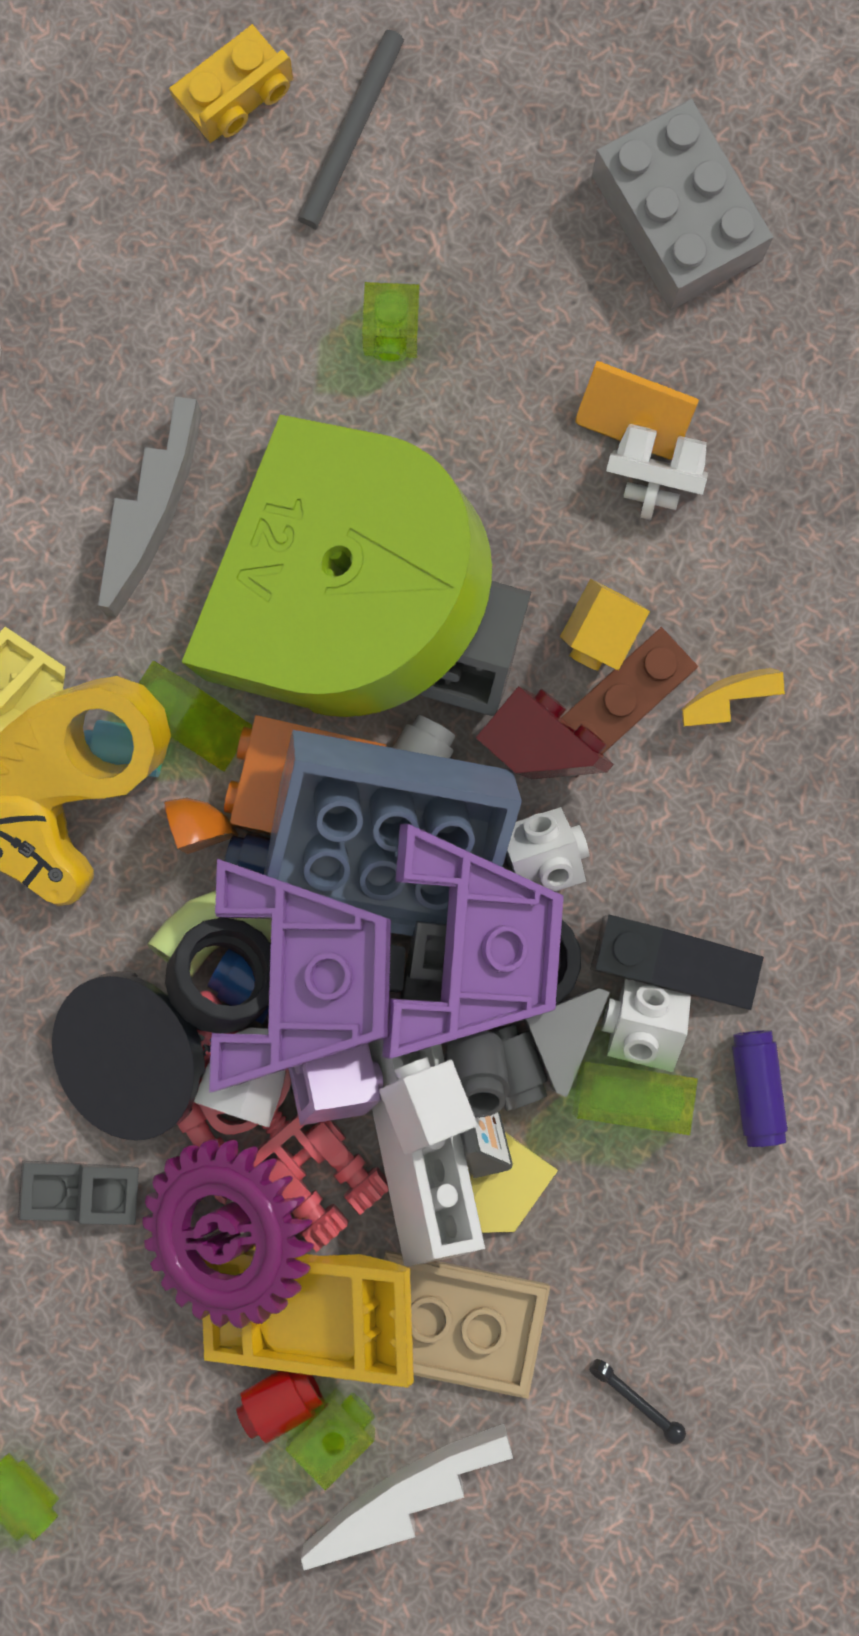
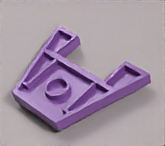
M400 824L396 882L450 887L441 1002L389 998L388 1037L383 1039L382 1057L391 1059L555 1010L564 896L410 824Z
M217 859L216 917L272 919L268 1035L212 1034L209 1093L218 1092L387 1038L389 1027L391 919Z

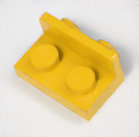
M251 24L173 84L169 90L173 99L206 139L212 143L221 135L226 138L235 135L247 123L249 113L262 103L272 105L278 102L290 88V82L293 80L291 59L284 50L276 53L256 27Z

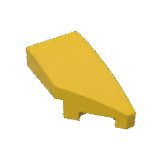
M766 668L732 675L716 681L682 708L683 726L731 722L730 700L785 694L783 672L774 668Z

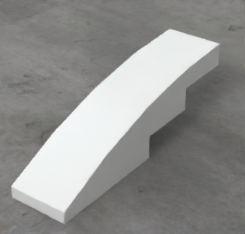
M501 1424L450 1443L399 1469L349 1503L304 1543L301 1555L303 1569H311L414 1538L415 1519L413 1513L464 1498L463 1482L460 1474L513 1458L505 1425Z

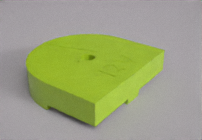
M280 414L182 663L205 681L309 708L316 714L353 717L378 713L396 707L413 699L442 678L465 652L479 628L489 600L492 582L491 549L483 523L473 505L442 465L419 447L402 439L383 434Z

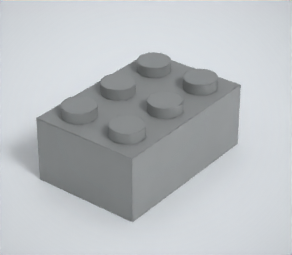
M692 99L597 149L592 177L670 311L764 259L774 237Z

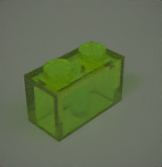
M582 1059L578 1069L572 1114L577 1119L690 1135L698 1078L684 1074Z

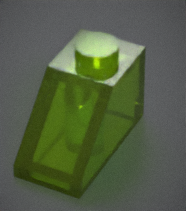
M153 660L138 684L144 685L164 707L171 733L170 739L225 773L237 754L243 727L252 728L253 725L200 688Z

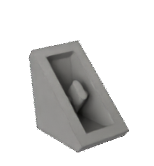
M593 988L557 1004L553 1011L524 1019L552 1090L562 1096L567 1097L609 996L610 992L601 988Z

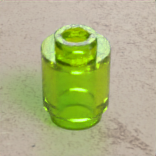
M8 1453L0 1461V1524L16 1542L25 1534L34 1541L59 1516L52 1506L60 1498L24 1459L18 1463Z

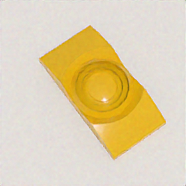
M256 1246L221 1265L211 1264L205 1259L203 1261L219 1273L238 1275L251 1265ZM305 1254L295 1257V1260L308 1264L310 1271L304 1276L294 1279L301 1285V1291L291 1298H286L288 1305L283 1311L276 1314L271 1313L270 1318L262 1324L250 1321L248 1325L241 1329L234 1327L230 1321L224 1326L218 1327L212 1323L210 1314L202 1319L204 1361L405 1388L414 1383L410 1268L391 1261L362 1254L323 1256Z

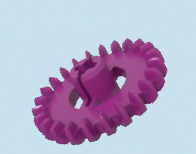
M211 1139L203 1142L200 1147L197 1145L185 1147L180 1156L167 1159L164 1166L165 1172L154 1176L152 1184L156 1192L150 1193L145 1197V1205L153 1213L142 1218L143 1227L152 1232V1237L144 1240V1246L146 1250L156 1253L157 1257L150 1263L152 1270L164 1272L165 1276L161 1281V1286L165 1291L171 1288L177 1290L175 1302L181 1308L191 1302L193 1316L201 1320L210 1314L212 1323L218 1327H222L230 1321L234 1327L241 1329L248 1325L250 1321L262 1324L270 1318L271 1313H280L288 1305L286 1298H291L301 1291V1285L294 1279L307 1274L310 1271V1266L294 1258L310 1252L314 1244L295 1239V1234L307 1229L312 1224V1220H299L291 1217V1212L301 1205L305 1198L303 1196L283 1198L282 1193L287 1185L291 1183L293 1177L285 1176L274 1182L269 1179L270 1173L277 1163L276 1159L266 1160L254 1167L258 1153L256 1146L249 1147L238 1155V1141L230 1140L219 1147L218 1141ZM209 1195L224 1196L233 1201L202 1216L195 1227H191V1218L195 1207L204 1197ZM217 1229L220 1230L207 1238H202ZM256 1246L251 1265L238 1275L219 1273L203 1261L205 1259L211 1264L221 1265Z

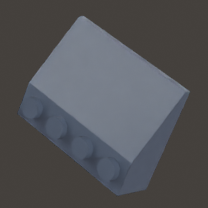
M292 730L279 786L264 875L391 919V933L412 936L416 921L447 924L450 887L396 882L400 824H410L502 867L522 803L512 770Z

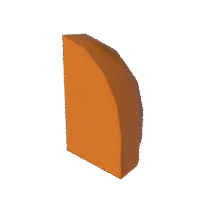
M187 797L164 802L176 847L186 854L229 840L233 835L239 836L235 828L230 824L229 818L208 802Z

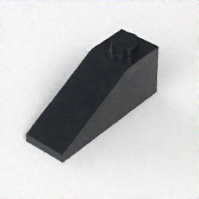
M608 914L602 918L590 970L751 1010L764 957L669 929Z

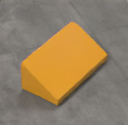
M596 361L577 412L575 423L619 441L622 440L629 424L656 430L657 434L652 453L672 460L678 436L685 437L699 399Z

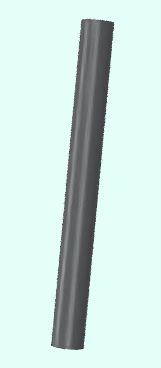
M386 30L298 217L300 223L314 229L318 228L404 43V38L399 33L393 30Z

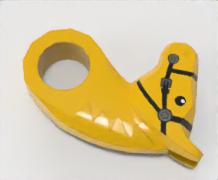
M119 676L99 678L51 694L27 709L0 732V872L17 880L41 898L56 906L71 905L79 900L87 892L94 879L93 867L87 858L73 846L68 835L62 804L78 800L104 799L127 795L164 762L171 738L165 709L144 685ZM102 709L109 711L125 722L132 734L134 745L132 759L129 764L115 765L105 762L91 752L90 747L85 741L83 731L85 715L89 710Z

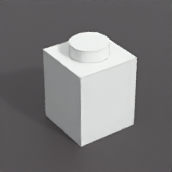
M427 1057L414 1061L395 1070L398 1081L379 1089L404 1156L478 1126L452 1060L433 1067L430 1066Z

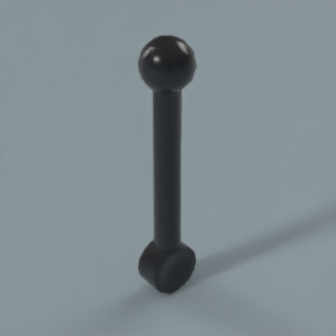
M600 1359L594 1361L589 1369L591 1374L600 1381L608 1383L664 1431V1437L667 1442L678 1445L685 1440L686 1430L682 1424L674 1421L670 1422L618 1378L609 1364Z

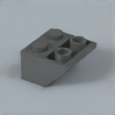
M492 581L484 616L469 646L442 678L419 695L494 716L498 711L507 685L531 592Z

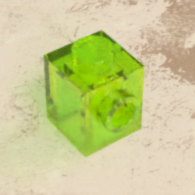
M365 282L362 327L364 356H374L378 360L387 362L402 361L405 358H417L420 284Z
M337 1388L324 1399V1405L315 1409L314 1417L299 1425L288 1436L285 1450L325 1491L375 1441L376 1428L371 1424L375 1419V1415L356 1394L351 1393L346 1398Z

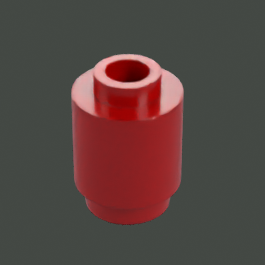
M276 1371L240 1393L243 1405L236 1408V1413L243 1429L251 1439L259 1436L263 1442L268 1444L315 1417V1409L324 1405L325 1400L313 1375Z

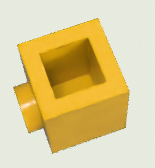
M590 578L560 637L573 648L569 656L579 663L596 671H599L602 663L619 671L650 611L638 602Z

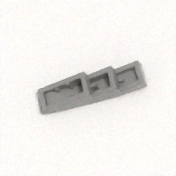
M174 398L167 450L144 448L137 501L114 498L98 602L99 608L106 616L117 617L148 571L173 520L191 469L202 413L196 399Z

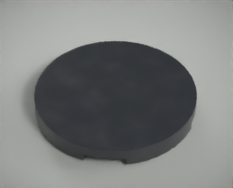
M109 972L88 980L75 988L66 997L57 1013L52 1033V1053L56 1073L70 1102L92 1125L117 1138L136 1141L147 1140L172 1129L191 1113L199 1087L200 1075L205 1072L201 1039L197 1028L183 1020L170 1003L168 995L158 987L138 978V975L133 972Z

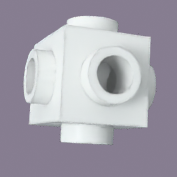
M559 807L517 821L505 857L511 872L557 892L586 882L581 859L589 857L590 854L580 825L570 827L562 808Z
M625 979L619 999H608L603 1016L601 1031L610 1033L607 1056L673 1072L688 1033L691 995Z

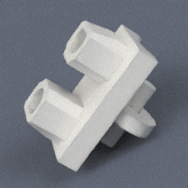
M629 424L618 450H614L610 454L606 471L649 482L648 486L627 482L624 498L644 502L640 518L651 520L655 505L672 510L677 508L680 494L660 490L661 485L703 495L708 477V472H704L706 442L678 436L672 462L667 463L650 459L657 431Z

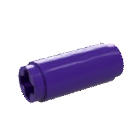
M772 1030L733 1034L734 1045L732 1046L742 1130L743 1135L747 1139V1146L767 1147L784 1144L787 1142L785 1132L788 1131L777 1042L773 1041Z

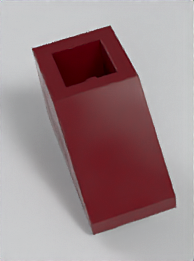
M518 686L476 736L485 747L514 773L531 780L607 773L614 765L601 753L607 744L583 724H580L576 730L573 729L561 718L566 708L543 689H540L535 695Z

